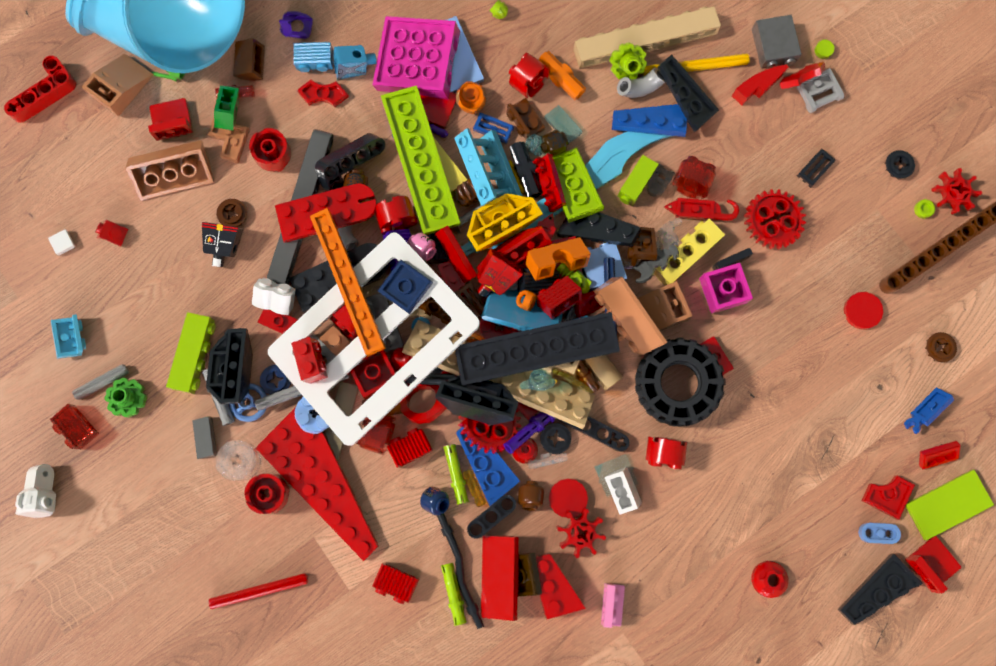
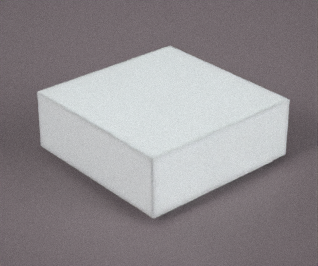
M66 229L48 238L58 256L76 247Z

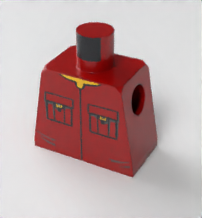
M491 248L477 274L478 281L482 284L477 292L484 298H487L491 291L502 295L523 275L521 267Z

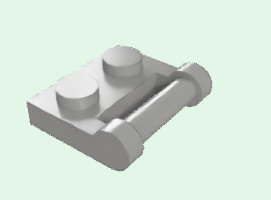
M830 68L823 71L820 76L813 77L803 82L800 86H796L806 103L809 113L832 101H839L844 98V93ZM832 89L833 94L814 102L812 97Z

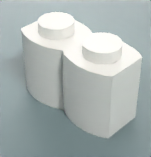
M268 278L258 279L253 288L252 305L278 314L289 315L293 309L296 289L288 284H277Z

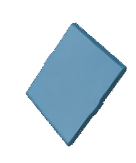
M507 289L502 295H498L493 291L490 292L481 316L485 321L525 331L561 323L563 313L552 320L537 306V299L531 311L523 310L516 305L518 289L514 291ZM525 296L521 298V303H523Z

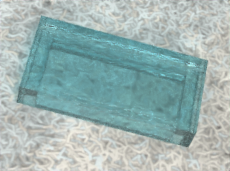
M559 105L544 117L554 130L557 129L565 133L569 144L582 134V130Z

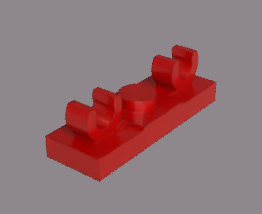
M547 153L542 158L537 157L533 163L536 164L535 172L540 177L539 180L543 190L542 196L546 199L544 204L548 206L549 212H555L566 204L553 155Z

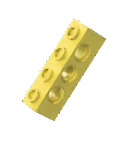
M710 219L705 223L703 221L698 223L694 227L696 231L692 235L688 233L680 240L682 244L677 247L679 257L674 260L673 256H670L664 271H662L661 266L656 268L654 275L665 286L679 279L724 237L725 234ZM696 237H702L704 243H699ZM683 249H688L691 252V256L685 255ZM669 262H676L678 268H672Z

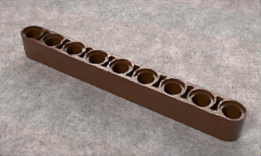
M996 201L884 277L879 283L881 291L891 294L899 290L995 224ZM904 270L908 272V277L904 274ZM889 280L893 282L894 287L889 284Z

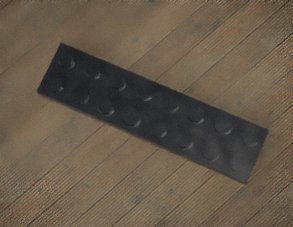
M612 312L461 344L455 350L462 385L620 352Z

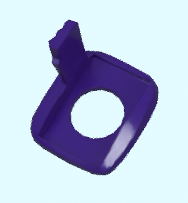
M288 11L283 15L282 20H279L282 35L299 39L309 38L313 25L312 17L301 12ZM293 21H302L304 24L303 30L300 32L292 31L291 23Z

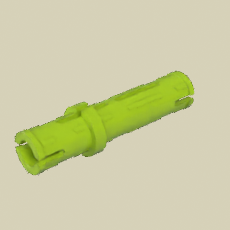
M456 444L450 446L452 453H450L449 445L443 448L452 480L451 488H454L456 504H462L461 496L463 503H467L469 500L465 489L466 480H463Z
M453 562L441 565L449 598L448 607L451 608L454 626L465 624L467 621L463 608L464 600L461 599Z

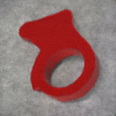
M445 370L442 372V374H452ZM418 384L400 401V410L403 415L411 422L418 424L430 423L439 417L447 408L437 399L434 406L424 413H415L409 409L410 399L416 392L427 389L437 393L439 385Z

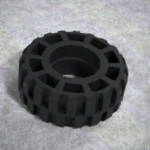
M684 338L667 339V343L647 352L638 365L635 375V391L639 398L638 401L644 407L646 413L660 423L682 427L699 423L708 418L718 408L720 400L723 399V389L726 385V379L723 378L722 373L724 372L723 366L719 365L718 357L715 353L712 354L706 345H700L696 340H685ZM676 364L689 367L695 373L698 380L697 390L694 395L683 401L673 400L668 397L661 386V378L664 371Z

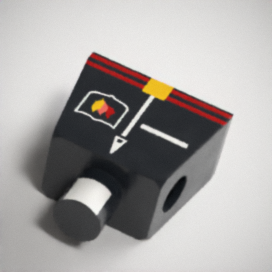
M202 222L203 253L213 254L212 266L224 267L225 256L235 257L243 228Z

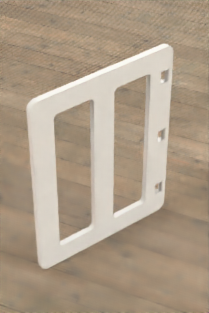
M398 233L389 234L354 267L361 288L394 258L398 261L402 259L430 279L433 284L410 314L393 303L375 319L382 339L384 340L429 297H432L451 317V322L351 416L348 417L329 396V391L366 357L359 337L357 336L326 365L328 378L311 384L301 381L291 345L292 342L311 336L345 304L337 284L268 349L270 358L339 439L348 446L356 444L480 326V321ZM459 331L462 336L453 344L450 338ZM413 374L417 379L408 386L405 381ZM368 417L371 422L362 429L359 424Z

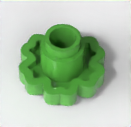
M121 378L120 380H115L113 387L106 390L105 401L109 402L107 409L116 416L122 415L123 417L130 418L137 415L139 408H143L146 405L147 395L143 393L144 386L134 379Z

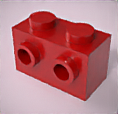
M309 336L291 343L301 381L311 384L328 378L326 363L322 358V348L318 340Z

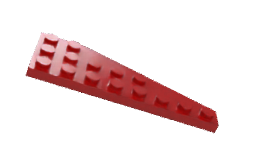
M294 408L255 449L343 541L365 561L379 547L375 536L362 514L363 511L354 497L355 495L342 468H340L335 453L327 441L326 434L323 431L318 434L303 431L296 422Z

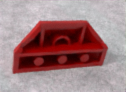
M539 226L522 230L493 250L521 267V271H524V268H528L526 265L528 251L549 246L552 244V241L544 228ZM484 258V259L481 261V263L477 266L478 271H479V269H480L482 263L484 262L485 258Z

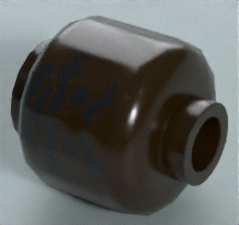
M556 129L542 136L540 148L543 154L549 153L554 157L565 152L569 143L565 133Z

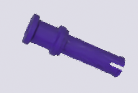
M543 412L532 416L529 419V423L503 444L504 448L508 453H513L533 434L543 431L544 426L549 422H553L555 417Z

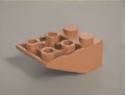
M123 54L95 71L82 85V88L93 99L119 117L153 77V74L129 56Z
M677 281L637 298L659 331L688 321L692 317Z

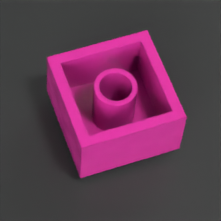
M740 263L704 273L699 278L711 314L746 304L753 299Z

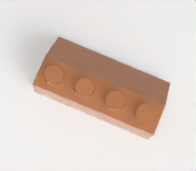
M202 140L130 157L126 164L127 172L140 201L214 182L209 158Z
M612 277L594 290L596 294L595 299L601 306L604 305L607 312H612L613 321L618 325L617 331L623 338H627L629 341L628 346L633 353L643 355L667 343L623 277Z

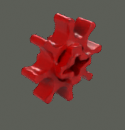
M958 168L953 172L954 178L949 177L945 171L941 173L938 178L943 181V186L936 185L931 189L932 192H940L943 199L936 204L937 207L949 203L952 206V215L960 211V205H963L967 211L975 208V205L970 201V196L977 198L982 194V191H975L971 188V182L976 180L977 177L974 175L965 180L961 176L962 168Z
M586 507L582 508V516L580 518H573L571 512L566 511V515L570 518L569 525L566 527L556 526L559 532L564 531L567 533L566 540L559 543L560 547L564 549L569 544L575 545L573 555L576 558L580 557V550L584 547H588L590 552L595 555L597 551L592 547L593 541L597 538L606 540L604 534H597L595 532L596 526L602 523L603 519L597 517L594 521H588L587 514L589 510ZM577 526L583 530L585 539L579 535Z

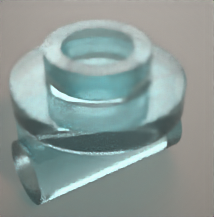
M532 134L525 142L527 150L536 156H541L540 144L542 143V136Z

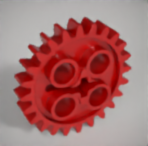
M770 189L768 194L764 190L761 196L757 194L754 197L755 200L752 199L749 202L750 205L746 207L748 212L744 214V217L748 218V220L744 224L750 226L746 232H753L750 238L757 237L756 244L762 241V247L769 244L770 249L775 245L777 249H780L782 245L786 248L789 246V243L793 244L796 242L795 239L801 237L800 233L805 230L801 226L806 224V221L801 219L806 214L801 213L804 207L797 206L800 201H793L794 195L789 198L787 197V191L782 195L780 189L775 194L773 189ZM776 205L782 206L783 211L779 210ZM759 211H763L766 217H762ZM786 213H789V214H790V215H786V216L781 217L778 221H777V220H772L771 222H768L771 218L776 219V218L782 216L783 214H786ZM784 221H787L791 227H786ZM768 222L763 226L760 225V223ZM767 228H771L774 234L768 233Z
M516 415L513 421L491 426L465 417H458V419L463 420L458 426L464 427L460 433L467 434L465 441L471 440V447L475 444L478 445L477 451L483 447L485 453L491 449L494 454L497 452V448L502 452L505 449L503 444L519 432L517 429L521 427L517 423L521 417ZM476 426H480L483 429V433L478 432ZM495 429L501 431L502 436H498L495 433Z

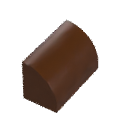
M254 38L236 41L233 76L248 81L263 80L264 45Z

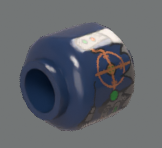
M432 486L422 493L420 505L430 514L438 516L449 508V495L445 491Z

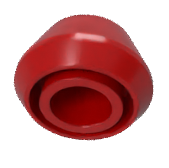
M529 438L512 455L519 463H530L537 457L538 446L533 439Z

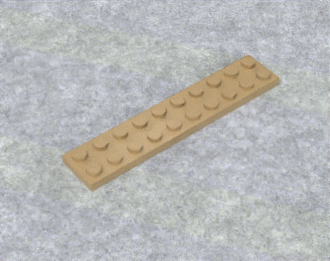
M417 320L402 353L414 357L441 329ZM454 335L450 340L454 344L460 337ZM465 340L462 344L471 343V342ZM454 351L438 368L460 376ZM535 370L489 380L503 384L518 402L581 429L586 424L595 397L590 392Z

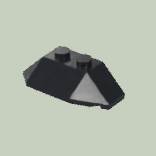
M247 328L227 329L224 333L225 335L210 350L206 388L220 404H239L249 392L253 353Z
M460 376L441 380L435 396L453 414L489 425L513 421L519 403L503 384L486 380L462 385Z

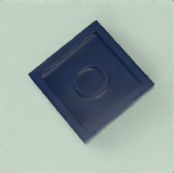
M401 259L378 289V292L410 314L433 282Z

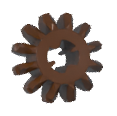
M471 179L458 185L454 191L456 199L461 206L468 207L479 202Z

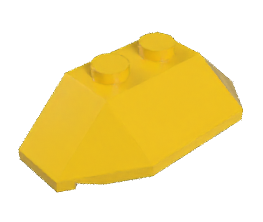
M506 193L473 211L467 237L477 252L489 249L526 229L541 217L543 213L532 197Z

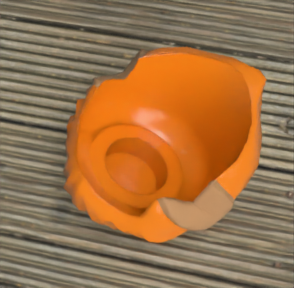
M466 81L456 91L457 104L464 112L475 115L485 106L487 96L482 85Z

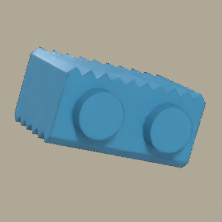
M331 42L293 43V62L296 70L300 72H309L310 70L326 72L328 69H333V48Z

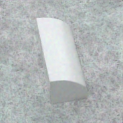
M628 467L619 469L605 477L619 515L639 508L642 502Z

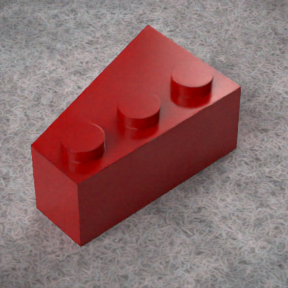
M550 553L536 556L542 594L539 596L545 618L548 620L586 609Z

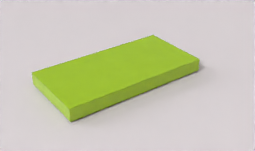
M574 148L554 156L553 159L566 200V204L562 208L568 222L570 223L603 211L604 205L578 149Z
M970 470L906 504V508L924 540H928L994 506L975 470Z

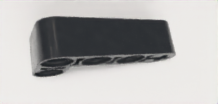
M367 133L319 159L315 164V171L322 188L330 191L343 187L344 181L341 175L381 154L385 150V141L373 133Z

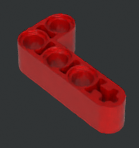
M46 56L42 62L44 69L48 73L47 77L5 104V113L16 122L23 123L76 88L75 79L56 56Z

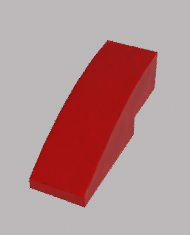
M776 66L753 75L735 89L732 97L742 106L754 94L760 99L784 75L789 66Z

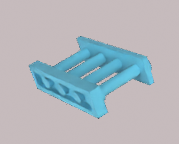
M466 128L454 138L481 206L506 193L522 196L496 130H491L478 139L473 138L470 129ZM477 146H482L485 155L479 154ZM483 163H488L492 172H487ZM490 180L496 181L498 189H493Z

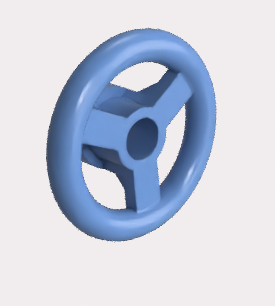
M250 384V389L258 392L261 398L267 396L260 386ZM249 392L242 402L238 404L239 408L236 409L235 404H229L233 416L243 422L255 421L266 411V409L260 410L252 416L241 415L245 410L252 407L256 408L254 398ZM250 399V404L246 406L245 401Z

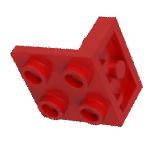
M185 98L149 106L153 125H149L148 129L156 141L193 133L187 100Z
M937 536L930 538L905 559L928 589L939 594H943L948 589L944 582L961 569V565Z

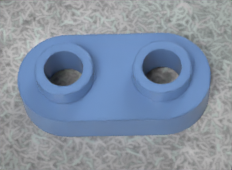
M864 523L858 531L859 537L866 543L895 544L901 537L900 529L894 524ZM867 529L871 532L870 536L866 535ZM887 530L890 532L889 537L885 534Z

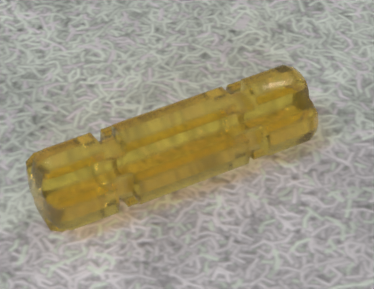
M468 469L464 471L463 476L468 481L467 485L472 497L475 498L476 506L485 505L486 500L481 495L482 491L477 479L474 478L473 470Z

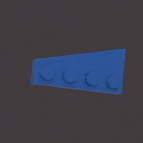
M678 104L615 110L613 112L612 130L685 137L687 119Z
M462 427L456 434L489 506H491L518 484L520 480L497 452L493 454L490 449L485 453L483 447L477 451L478 445L476 444L471 447L472 441H465L467 434L460 433L464 429Z

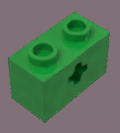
M220 85L214 109V128L234 130L239 107V88Z

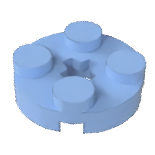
M303 396L295 408V419L300 428L312 434L321 433L329 428L320 415L312 418V414L309 412L313 411L314 408Z

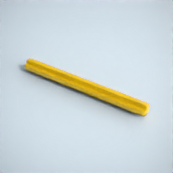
M738 54L681 61L679 63L687 72L747 65L750 58L749 54ZM660 64L646 66L643 76L647 75L653 68H657Z

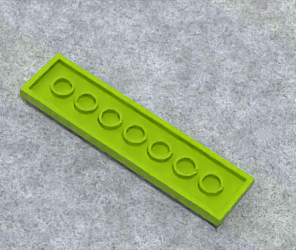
M417 85L381 95L422 232L425 235L438 232L447 225L449 228L460 226V220Z

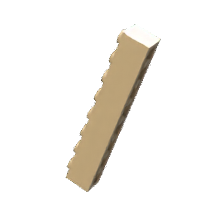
M714 6L709 8L702 7L697 11H686L681 15H670L661 20H650L645 24H634L629 28H618L609 33H598L593 37L579 38L575 41L574 53L579 69L609 62L612 52L619 50L621 44L630 42L634 46L639 45L644 52H649L717 35L721 25Z

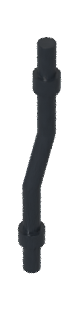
M442 513L437 516L442 527L441 532L443 537L446 536L455 557L458 586L466 602V610L472 616L478 630L484 627L478 612L480 609L477 603H474L465 582L463 555L453 535L454 530L452 525H449L445 514Z

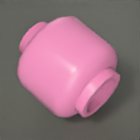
M424 233L412 235L408 239L407 243L424 261L430 260L435 255L436 244Z

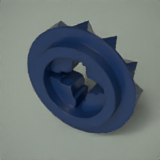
M277 365L267 367L260 377L262 389L270 395L285 390L291 385V381ZM274 373L278 378H284L278 382V388L275 383L270 382L274 379Z

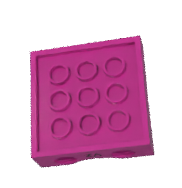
M385 16L372 84L377 91L395 92L417 85L419 94L422 96L448 100L452 81V65L460 37V29L456 21Z

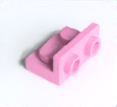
M604 583L601 625L603 627L612 628V626L620 627L622 625L625 589L623 585Z

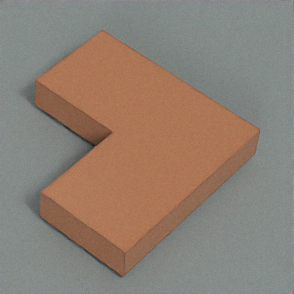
M213 118L208 136L224 141L220 153L221 159L239 163L250 129L238 124L234 125V130L214 128Z

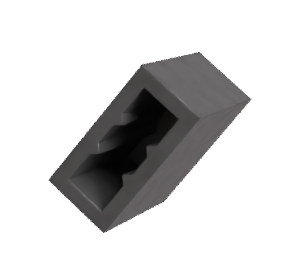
M792 15L756 20L752 27V33L760 67L769 69L780 65H794L802 54Z

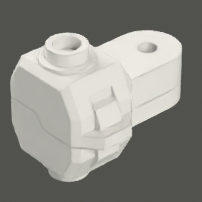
M50 465L34 466L27 471L24 490L17 495L16 499L17 515L42 518L51 516L55 511L56 494L52 491L54 470Z

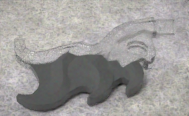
M680 217L673 221L669 220L656 233V260L637 259L636 265L631 266V261L626 262L621 258L625 269H635L641 273V277L636 279V283H644L650 280L654 275V271L659 266L664 271L670 256H673L674 260L679 257V251L676 246L680 244V241L674 230L675 227L683 224Z

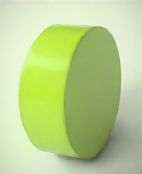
M821 40L815 46L814 52L818 58L827 59L833 54L834 45L829 40Z
M923 199L915 205L914 212L919 218L927 219L934 214L935 205L932 201Z

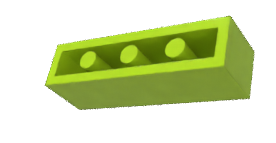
M187 312L167 381V388L195 394V391L199 389V376L205 368L204 358L210 350L211 343L209 340L211 334L215 332V320L207 316Z

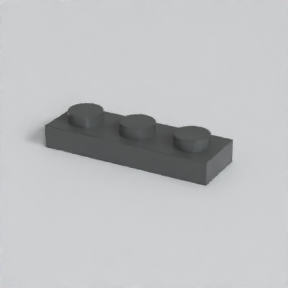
M381 293L366 298L374 320L390 306L388 299ZM398 327L383 340L386 347L384 349L385 352L404 346Z

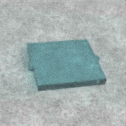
M626 454L594 466L599 478L598 483L602 485L606 497L612 494L605 477L619 469L628 467L634 484H638L633 472L634 468L631 467Z

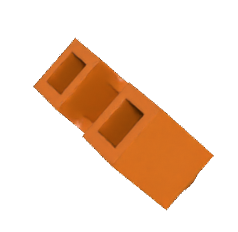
M581 238L569 239L561 243L528 251L526 265L535 281L553 276L556 262L565 264L570 271L587 267L591 253Z

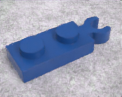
M936 387L910 413L912 418L904 422L905 428L909 429L910 426L914 425L912 428L915 434L919 433L923 424L929 426L954 401L953 396Z

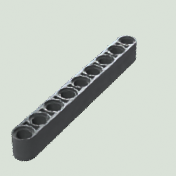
M317 129L313 130L291 201L318 193L320 181L315 171V164L319 159L330 154L334 140L333 133ZM280 233L268 271V279L277 284L289 285V278L292 276L303 238L285 243Z

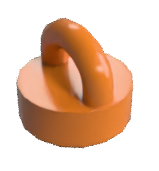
M527 290L521 291L516 298V305L523 310L531 311L536 302V293ZM526 295L523 303H521V298Z

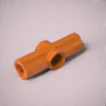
M545 51L538 60L550 68L549 75L552 83L558 88L562 87L574 101L578 100L586 91V87L574 76L572 69L567 64H562L550 51Z

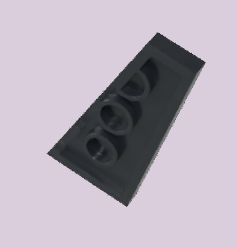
M672 54L657 67L694 132L719 111L716 105Z
M597 212L570 223L565 218L556 234L562 238L565 236H576V238L589 239L592 242L605 241L609 244L633 247L641 233V229L638 226Z
M891 553L837 610L852 625H856L876 613L878 609L891 604L896 598L904 596L909 590L922 585L923 582L895 554Z

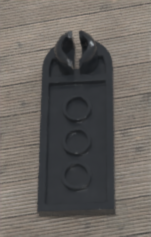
M366 243L347 251L353 268L377 244ZM328 261L289 278L292 287L296 289L295 295L303 313H306L337 284ZM389 263L364 286L383 278L388 271Z

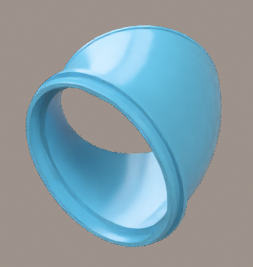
M67 0L66 19L70 26L83 36L95 33L160 69L174 73H191L210 66L230 48L242 24L245 0Z

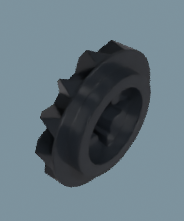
M896 150L890 153L884 163L886 164V171L891 174L890 177L894 176L897 180L909 177L915 170L913 157L903 150ZM897 162H900V165H903L904 167L900 168L899 170L898 166L895 164Z
M560 423L549 424L541 432V445L545 451L551 454H561L571 444L570 431ZM557 430L558 437L564 439V441H558L554 447L553 440L547 437L554 436Z

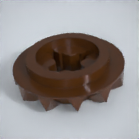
M237 199L224 200L218 206L216 212L217 219L222 225L234 227L241 226L242 222L246 220L247 214L245 205ZM233 210H235V213L238 216H232L230 218L227 212H232Z
M938 332L932 334L926 340L927 346L925 349L928 351V356L933 358L934 361L944 363L955 357L957 344L949 334ZM938 344H946L941 351H936L939 347Z

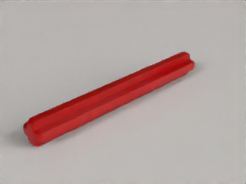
M306 573L213 597L208 600L210 609H215L305 585L308 583Z

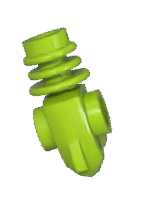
M563 263L557 268L560 274L563 273L562 277L568 275L576 285L581 287L583 294L589 292L592 281L585 278L579 270L574 272L575 270L570 271Z

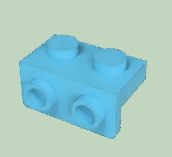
M77 314L72 315L71 318L51 320L57 359L82 356L83 350L86 349L85 338L80 336L83 326L81 319H77Z

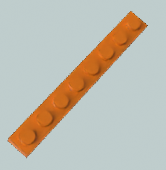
M326 208L311 215L310 218L366 356L385 349V344L330 210Z

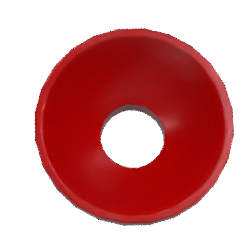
M774 561L759 563L751 575L754 589L758 594L766 598L778 597L788 587L789 578L786 570ZM771 574H775L778 577V584L776 586H770L768 583V577Z

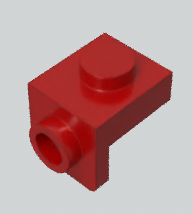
M105 220L103 223L99 222L95 233H98L96 238L121 247L129 229Z

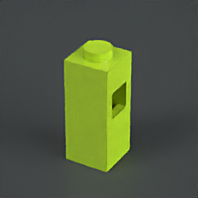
M644 155L641 156L618 193L617 197L620 198L621 202L632 206L635 204L654 174L658 163Z

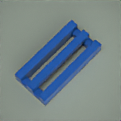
M481 112L473 127V131L483 135L487 134L489 130H496L499 133L500 142L505 144L508 143V139L514 129L513 125ZM481 119L498 125L500 127H503L505 129H508V131H504L502 129L497 128L496 126L482 122Z

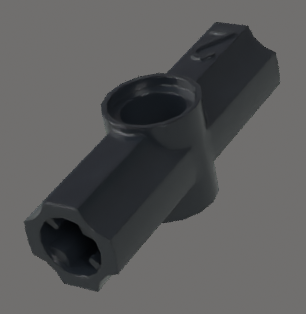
M519 141L509 146L515 163V170L522 182L526 196L536 198L543 194L537 172H535L536 165L533 163V159L530 158L525 142Z

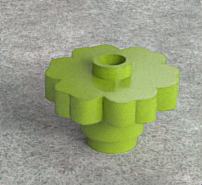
M630 42L621 44L619 50L612 52L609 60L612 64L611 72L618 79L625 77L637 79L638 74L644 73L647 62L644 60L646 53L639 45L634 46Z

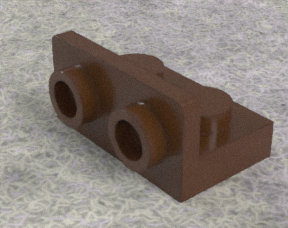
M526 98L514 105L511 103L507 104L506 115L511 122L514 121L518 134L521 137L524 136L526 141L545 130L544 124Z
M640 227L641 233L633 247L628 248L627 257L631 259V266L636 265L637 259L656 260L655 228Z

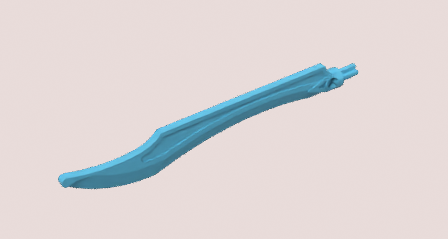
M625 132L606 141L585 165L596 190L621 175L625 162L635 153L671 135ZM543 198L537 202L543 215L526 229L535 228L539 220L542 221L552 213L554 217L561 213L563 208L561 207L555 212H549L548 206L544 204L546 199ZM469 239L468 243L461 247L466 257L473 252L476 254L480 252L475 250Z

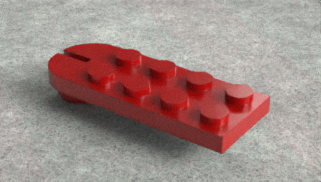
M358 183L277 204L275 209L282 239L286 243L316 235L317 233L310 216L326 208L330 210L337 229L365 222L375 214L376 205L378 204L377 199L370 187Z

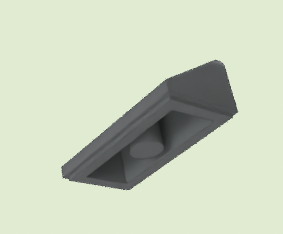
M207 416L192 420L197 459L217 456L213 417Z

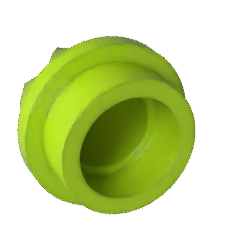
M498 0L489 11L493 14V17L502 19L507 16L508 7L504 1L502 3Z

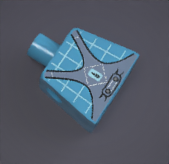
M362 45L334 47L333 64L337 80L366 74L367 65L377 63L375 53L365 54Z

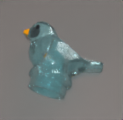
M538 369L531 372L528 380L520 383V388L545 391L551 389L557 383V380L551 378L543 370Z

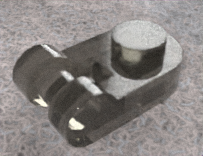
M659 164L646 186L647 193L652 197L661 196L676 172L668 171L664 168V165ZM659 175H662V176H664L666 179L663 180V179H661V178L658 177V176H659Z

